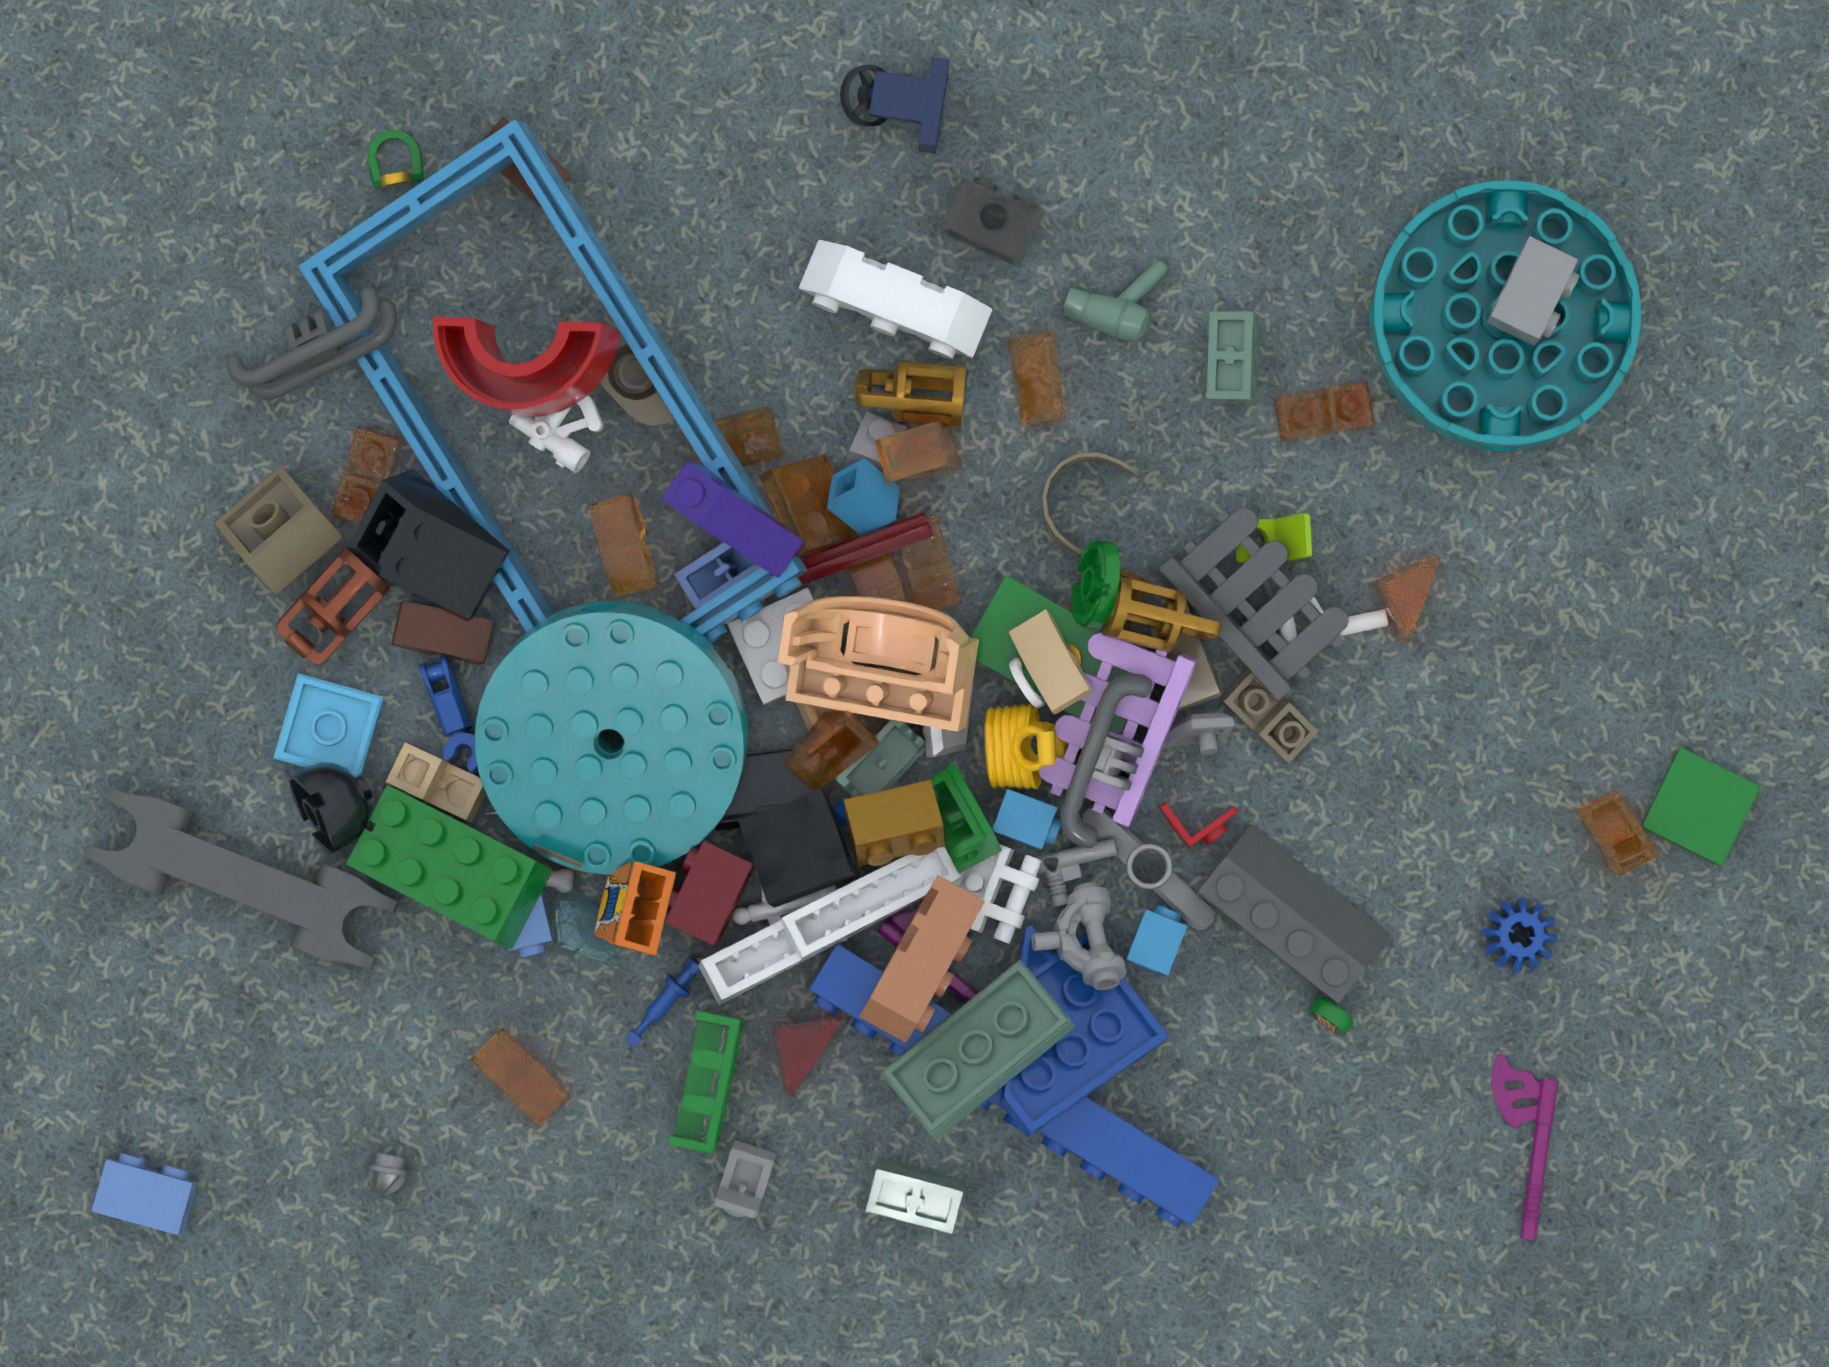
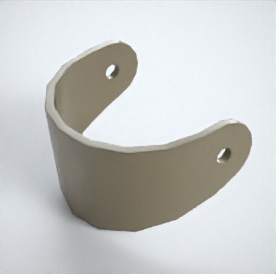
M1099 452L1077 453L1061 461L1047 477L1042 495L1043 523L1051 538L1066 551L1079 558L1083 550L1074 546L1059 534L1049 517L1047 499L1053 483L1062 472L1075 464L1090 461L1112 465L1134 477H1137L1139 471L1125 462Z

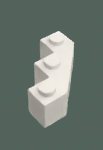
M818 240L799 286V289L814 296L813 305L832 313H837L839 307L857 311L872 320L871 328L889 336H895L897 330L914 334L931 343L928 348L930 352L946 359L953 360L955 354L973 358L992 308L964 292L949 286L943 289L923 280V276L889 262L885 265L864 257V252L849 246Z

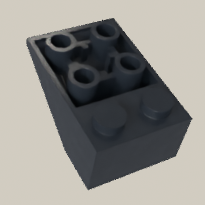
M415 469L389 477L381 482L347 546L349 551L377 575L469 620L474 617L510 552L508 548Z

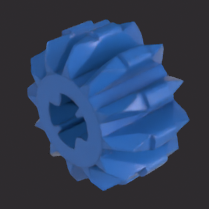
M1524 897L1518 898L1516 913L1508 900L1500 902V909L1504 918L1490 911L1486 918L1497 925L1496 929H1481V936L1495 937L1496 943L1484 947L1485 954L1494 953L1500 949L1502 953L1495 962L1498 968H1502L1509 958L1512 957L1511 969L1513 973L1521 972L1523 957L1531 971L1539 969V963L1534 953L1548 960L1553 954L1542 945L1543 942L1554 943L1558 941V935L1553 933L1544 934L1543 929L1555 923L1554 917H1547L1539 921L1537 918L1542 913L1544 906L1541 903H1536L1530 912L1527 913L1528 903ZM1515 923L1519 928L1527 927L1530 932V937L1525 938L1528 942L1525 947L1520 942L1511 943L1509 939V934L1514 933V930L1510 928Z

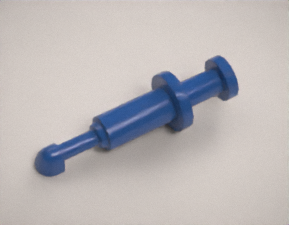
M689 956L686 959L688 965L676 978L669 974L666 976L665 981L668 985L645 1010L646 1018L635 1031L632 1030L628 1034L627 1040L629 1044L638 1045L643 1040L641 1037L642 1033L652 1022H659L680 996L688 998L691 993L686 986L698 972L701 973L698 967L700 964L698 960Z

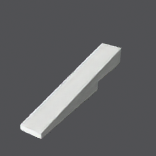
M945 847L937 848L934 852L927 855H906L782 917L780 921L701 960L698 967L718 1005H721L925 898L937 875L952 883L958 881L961 877Z

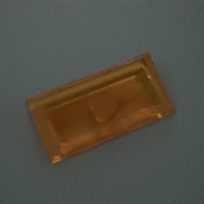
M1043 331L1008 340L1022 427L1065 421L1066 411L1053 331Z
M771 406L714 419V422L742 466L783 456ZM688 441L693 462H700L704 465Z

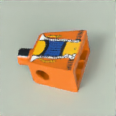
M632 861L616 869L613 875H608L594 927V935L613 945L656 956L676 872Z

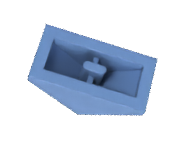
M723 542L675 573L674 576L696 610L759 569L760 566Z

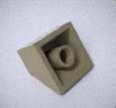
M281 465L214 523L246 564L275 595L286 586L293 584L302 572L317 559L326 555L343 538L328 518Z

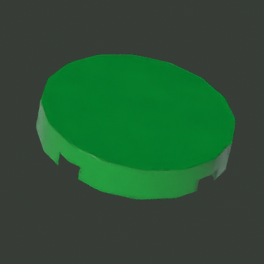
M1092 540L1083 550L1077 564V571L1083 572L1081 584L1074 583V587H1072V611L1078 625L1090 629H1101L1112 613L1118 594L1120 556L1118 548L1113 542Z

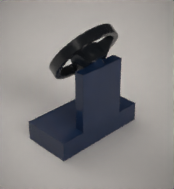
M932 57L928 79L887 73L875 65L857 66L847 73L842 82L840 90L842 108L853 123L862 127L878 126L887 119L921 123L918 149L921 152L936 154L950 69L949 60ZM867 70L876 73L875 80H873ZM859 73L862 85L857 92L859 103L853 110L849 101V88L853 78ZM867 109H870L869 116L879 118L873 122H867L859 118V116Z

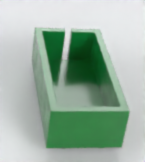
M387 785L369 821L376 824L373 831L371 832L364 828L346 865L492 941L513 949L553 869Z

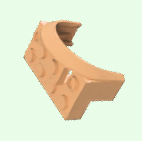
M836 596L812 600L784 614L778 663L790 665L785 701L959 732L967 725L979 639L969 638L962 627L947 614L910 602L864 596ZM849 621L846 649L843 655L840 651L844 624ZM853 662L888 666L916 672L920 675H911L895 671L856 665Z

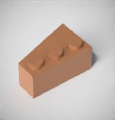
M937 875L859 1017L907 1043L914 1029L923 1033L935 1011V1008L928 1004L934 994L942 998L954 974L947 970L953 960L960 963L973 941L966 937L985 901Z

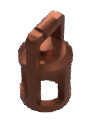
M344 547L278 620L276 629L286 639L284 642L303 659L306 657L313 664L321 665L326 662L391 588ZM345 562L354 570L327 602L320 596L316 599L313 598ZM368 582L376 590L346 624H342L345 618L339 612L360 588ZM303 607L312 613L307 620L324 634L329 628L336 634L334 639L320 653L313 649L315 645L297 629L293 631L288 626L289 622Z

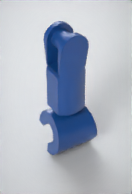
M440 656L441 661L426 666L425 663L419 664L422 679L432 701L444 737H451L444 747V761L451 763L459 760L461 751L466 747H470L472 755L467 762L469 772L478 775L475 735L469 734L467 731L472 728V724L448 657ZM447 678L450 688L437 693L433 682Z

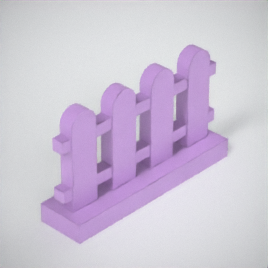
M1098 632L1090 638L1088 650L1094 658L1102 661L1097 676L1084 673L1093 692L1080 699L1086 702L1080 717L1073 714H1065L1055 724L1056 735L1061 740L1069 743L1064 758L1055 755V765H1047L1038 771L1043 780L1053 784L1050 793L1061 796L1064 789L1068 790L1077 765L1074 762L1080 748L1084 746L1095 710L1098 707L1103 691L1110 682L1107 680L1113 666L1149 677L1153 683L1152 691L1155 683L1165 686L1166 688L1160 702L1151 699V693L1145 698L1133 695L1122 698L1118 703L1115 714L1128 719L1123 734L1110 729L1108 731L1109 735L1145 748L1142 757H1135L1125 752L1122 757L1139 765L1136 774H1130L1129 780L1132 781L1130 790H1123L1091 778L1085 794V798L1095 801L1092 810L1103 814L1106 806L1116 810L1112 821L1129 827L1135 818L1198 658L1182 652L1175 661L1166 657L1168 652L1157 649L1156 652H1153L1133 643L1105 637L1102 632ZM1139 724L1149 728L1143 743L1133 739Z

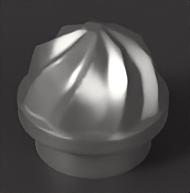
M374 1152L372 1163L366 1166L369 1185L376 1192L385 1196L402 1190L407 1177H410L411 1171H407L409 1158Z

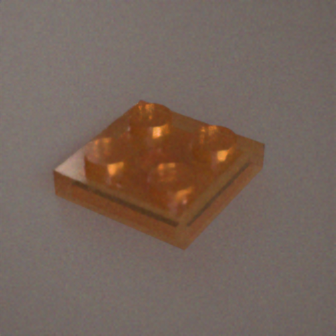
M826 454L776 467L759 475L778 521L805 541L796 556L821 550L860 535L827 509L831 479L835 471L831 467Z

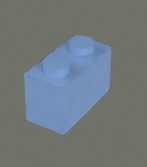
M120 1153L119 1160L106 1159L91 1212L175 1235L184 1234L198 1186L197 1181L188 1179L190 1171L166 1164L163 1165L162 1172L145 1167L147 1159L126 1153Z

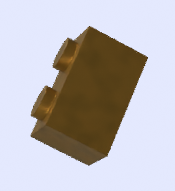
M931 780L844 799L846 822L858 866L867 864L873 866L884 865L893 858L910 854L917 856L927 855L934 852L937 848L945 847L943 822Z

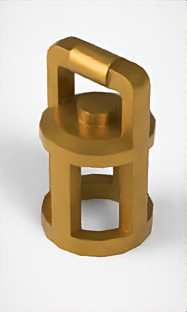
M900 359L895 366V371L861 369L854 380L853 396L855 397V404L863 407L891 409L894 420L898 422L914 421L961 427L966 365L955 364L954 366L908 362V360ZM871 384L885 386V393L871 392ZM911 388L953 392L952 398L911 395Z
M1120 576L1115 605L1108 621L1102 627V634L1105 637L1170 652L1178 643L1181 635L1202 640H1211L1219 637L1222 623L1187 614V601L1184 592ZM1132 591L1167 599L1168 601L1165 602L1162 608L1131 600ZM1129 621L1157 628L1158 638L1123 630L1124 623Z

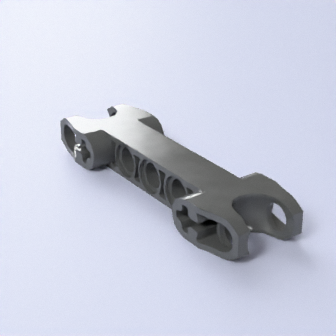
M111 788L106 800L124 808L133 816L136 823L135 838L128 847L119 851H110L88 845L83 857L101 865L120 880L159 895L162 894L169 875L297 925L289 945L292 948L325 961L349 963L373 970L377 958L359 950L350 943L346 933L347 921L354 911L365 906L395 913L400 901L378 891L362 878L322 863L315 883L293 876L188 834L187 830L195 812L154 796L130 794Z

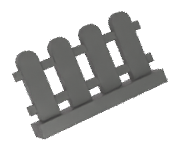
M1243 507L1236 510L1232 515L1227 509H1224L1217 516L1222 524L1199 545L1193 539L1183 547L1188 552L1184 559L1179 554H1176L1164 563L1159 570L1178 591L1185 593L1188 602L1203 618L1222 623L1219 636L1279 701L1297 685L1291 677L1298 673L1304 679L1312 671L1306 664L1331 642L1337 649L1346 641L1340 633L1348 626L1349 616L1346 610L1339 606H1332L1321 614L1310 602L1319 590V583L1316 577L1309 573H1302L1291 581L1280 569L1289 557V550L1285 543L1273 540L1266 543L1262 548L1250 536L1259 525L1258 514L1253 509ZM1241 544L1252 557L1227 578L1217 565ZM1207 574L1218 585L1214 592L1201 580ZM1271 576L1282 590L1257 611L1246 598ZM1236 607L1248 618L1244 625L1231 613ZM1301 609L1312 623L1287 644L1276 631ZM1266 640L1278 651L1274 658L1261 646Z

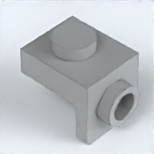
M866 411L849 449L844 469L866 458L889 477L891 467L904 440L907 427Z
M734 1140L714 1205L723 1208L725 1212L736 1217L747 1216L756 1218L777 1153Z

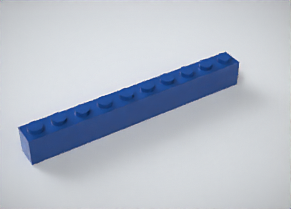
M837 944L809 990L817 994L813 1003L835 1016L839 1009L853 1016L855 1019L850 1025L871 1039H874L877 1032L893 1041L889 1050L901 1056L952 1015L930 1001L928 1005L935 1008V1011L923 1033L914 1029L907 1043L860 1018L859 1016L883 971ZM1002 1087L980 1104V1106L988 1110L991 1103L1007 1112L1000 1103ZM1087 1097L1039 1130L1040 1133L1045 1135L1041 1144L1062 1157L1065 1156L1068 1150L1083 1159L1079 1167L1101 1181L1106 1173L1121 1182L1117 1191L1138 1204L1146 1197L1160 1207L1155 1214L1177 1228L1182 1221L1192 1226L1220 1180ZM1007 1112L1003 1120L1022 1131Z

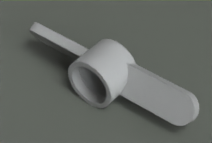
M1094 805L1090 806L1084 812L1082 820L1098 830L1097 839L1099 841L1115 838L1119 853L1116 857L1126 865V873L1129 880L1138 888L1153 890L1174 911L1181 914V917L1194 929H1207L1214 921L1212 908L1172 871V863L1168 853L1160 846L1143 844L1124 825L1112 821L1114 815L1106 808L1103 814L1092 810ZM1153 851L1162 857L1165 871L1160 880L1154 883H1144L1136 878L1132 865L1134 858L1139 853Z

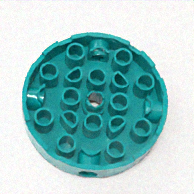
M1515 180L1489 181L1455 190L1433 204H1429L1405 226L1391 246L1379 269L1371 296L1369 314L1370 336L1377 365L1389 389L1404 409L1422 425L1447 440L1463 446L1488 451H1518L1551 443L1576 430L1597 413L1612 397L1630 368L1636 352L1641 325V300L1633 266L1630 261L1628 262L1624 251L1616 240V235L1607 224L1592 210H1587L1576 201L1568 198V195L1561 191L1540 184ZM1529 236L1577 258L1578 261L1573 272L1580 274L1570 297L1567 299L1560 296L1554 312L1561 315L1550 338L1541 336L1534 346L1486 323Z
M598 601L569 607L550 615L546 620L534 626L527 633H524L511 646L493 673L482 696L476 718L475 755L479 775L486 794L503 822L530 848L535 850V845H538L581 863V868L535 850L542 856L563 866L588 873L613 875L616 869L632 861L659 867L689 852L692 846L698 845L719 823L732 802L743 773L748 748V720L743 696L732 670L728 669L723 659L714 650V645L699 631L685 621L682 623L667 614L659 612L660 609L625 601ZM613 729L621 734L624 742L614 746V744L608 743L603 738L601 731Z

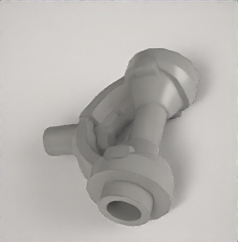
M1097 883L1080 884L1066 898L1067 906L1059 914L1054 925V931L1032 933V948L1034 951L1057 949L1059 959L1082 973L1085 984L1093 986L1096 990L1112 989L1119 985L1120 980L1126 976L1127 970L1121 955L1115 954L1107 945L1104 932V919L1110 913L1112 905L1108 889L1100 887ZM1080 923L1086 928L1090 947L1089 951L1083 949L1076 938V929Z

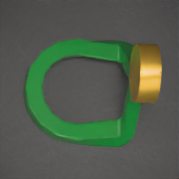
M388 130L380 133L371 142L368 149V164L374 188L398 186L424 179L421 152L417 142L409 134L400 130ZM389 139L404 141L411 150L412 174H409V172H398L382 176L376 160L379 146Z

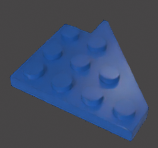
M1032 925L1026 927L1022 933L1019 960L1024 963L1076 1027L1002 1087L1000 1103L1027 1138L1158 1048L1169 1038L1167 1032L1125 978L1121 979L1119 985L1112 989L1096 990L1093 986L1083 982L1082 973L1073 969L1065 961L1060 960L1058 952L1053 954L1051 950L1034 951L1031 936L1032 933H1037ZM1084 933L1077 940L1083 949L1089 951L1087 933Z

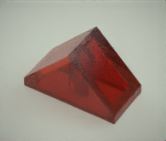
M830 1017L773 1028L785 1092L794 1096L843 1021L837 1017Z

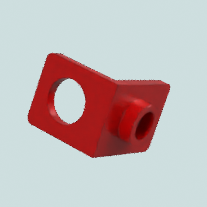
M1165 802L1158 807L1188 849L1201 839L1206 845L1212 843L1228 831L1224 822L1238 812L1235 806L1195 836L1191 837Z

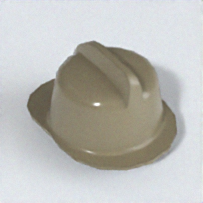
M620 332L615 357L608 372L600 382L602 387L629 416L639 423L651 426L669 424L675 418Z

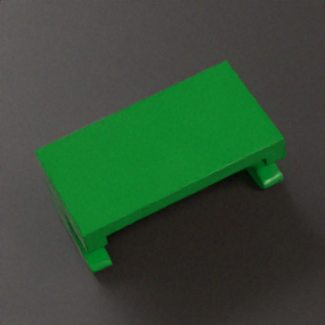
M955 763L949 765L947 770L928 779L931 780L935 790L934 793L943 822L945 849L959 874L1002 851L991 826Z

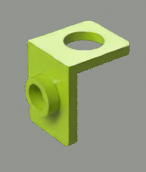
M1300 513L1277 519H1259L1257 530L1264 536L1265 544L1273 540H1279L1288 547L1289 557L1286 562L1312 556L1309 513ZM1241 544L1236 547V560L1239 564H1244L1252 557Z

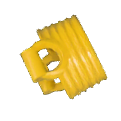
M1022 703L1019 706L1014 704L1010 707L1006 705L1002 708L1000 706L996 708L990 707L986 712L984 738L986 768L990 786L994 789L1002 788L1003 790L1005 788H1010L1011 790L1013 788H1018L1019 790L1022 788L1027 790L1033 788L1037 790L1042 781L1038 770L1047 765H1055V755L1064 758L1068 742L1061 740L1056 735L1055 724L1048 721H1040L1038 709L1031 703L1028 705ZM1033 736H1037L1038 755L1035 754L1031 747Z

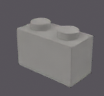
M1529 236L1486 323L1533 346L1540 340L1541 336L1549 339L1561 315L1554 312L1560 296L1568 299L1579 279L1580 274L1573 272L1578 259Z

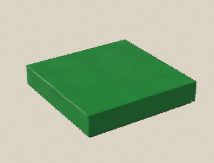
M1679 747L1640 827L1720 867L1723 865L1761 786Z

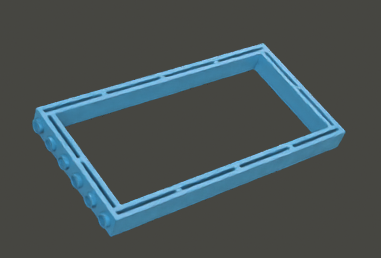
M514 119L299 265L300 270L327 310L336 327H339L357 317L362 308L361 302L345 278L346 275L512 163H515L704 466L775 518L527 122ZM374 323L365 333L346 343L349 344L376 329ZM387 344L357 359L436 488L510 550L494 581L525 631L528 632L534 626L546 620L547 617L554 614L553 610ZM798 554L795 555L780 578L775 577L760 567L679 621L682 623L685 621L699 631L709 642L713 643L728 632L724 627L727 623L737 617L744 622L764 609L761 601L776 593L778 598H781L799 587L801 582L798 577L808 570Z

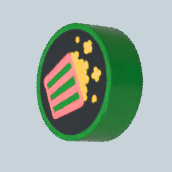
M1317 997L1308 1009V1012L1314 1019L1339 1036L1344 1037L1353 1025L1351 1016L1327 998Z

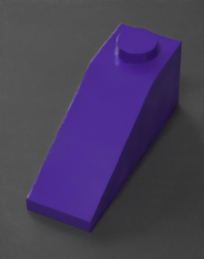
M687 461L661 497L695 524L777 578H780L805 543L803 539L700 462Z

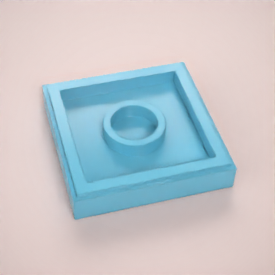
M298 673L273 759L305 768L320 762H333L347 768L354 777L362 776L384 697Z

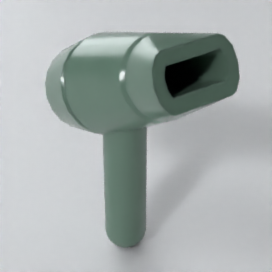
M1155 261L1118 297L1091 294L1090 292L1070 287L1064 303L1063 315L1079 322L1082 321L1084 324L1113 338L1116 337L1117 339L1137 343L1145 335L1150 320L1149 309L1137 304V302L1166 276L1168 267L1163 261Z

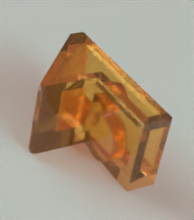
M1617 790L1578 809L1580 820L1600 849L1605 868L1608 872L1620 876L1659 856L1657 849Z

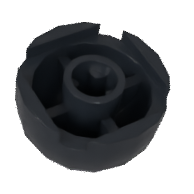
M320 762L290 776L293 779L289 781V786L297 809L303 821L309 819L318 830L312 833V836L325 852L332 854L360 837L364 828L367 827L369 820L367 800L372 798L371 790L363 776L358 775L354 777L347 768L333 762Z

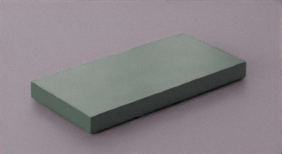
M1019 960L885 1068L881 1074L936 1141L1076 1026L1024 963Z

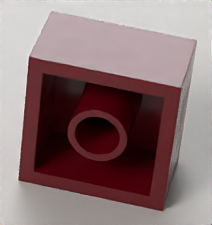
M703 841L700 849L692 846L681 870L688 875L681 889L672 888L666 912L668 917L665 923L712 946L718 947L755 870V866L744 859Z

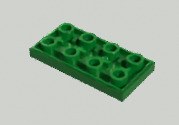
M1006 575L970 638L979 639L976 656L978 662L1017 683L1010 670L1009 662L1013 658L1021 656L1009 634L1010 630L1047 609L1054 616L1066 644H1073L1081 650L1082 663L1080 666L1083 672L1097 676L1102 661L1090 654L1088 642L1094 634L1102 632V629H1090L1078 625L1072 612ZM1021 666L1026 680L1035 693L1040 696L1041 693L1026 666ZM1113 666L1107 681L1111 682L1117 676L1131 672ZM1079 700L1065 708L1064 711L1080 717L1086 702ZM1114 714L1109 729L1121 734L1128 719Z

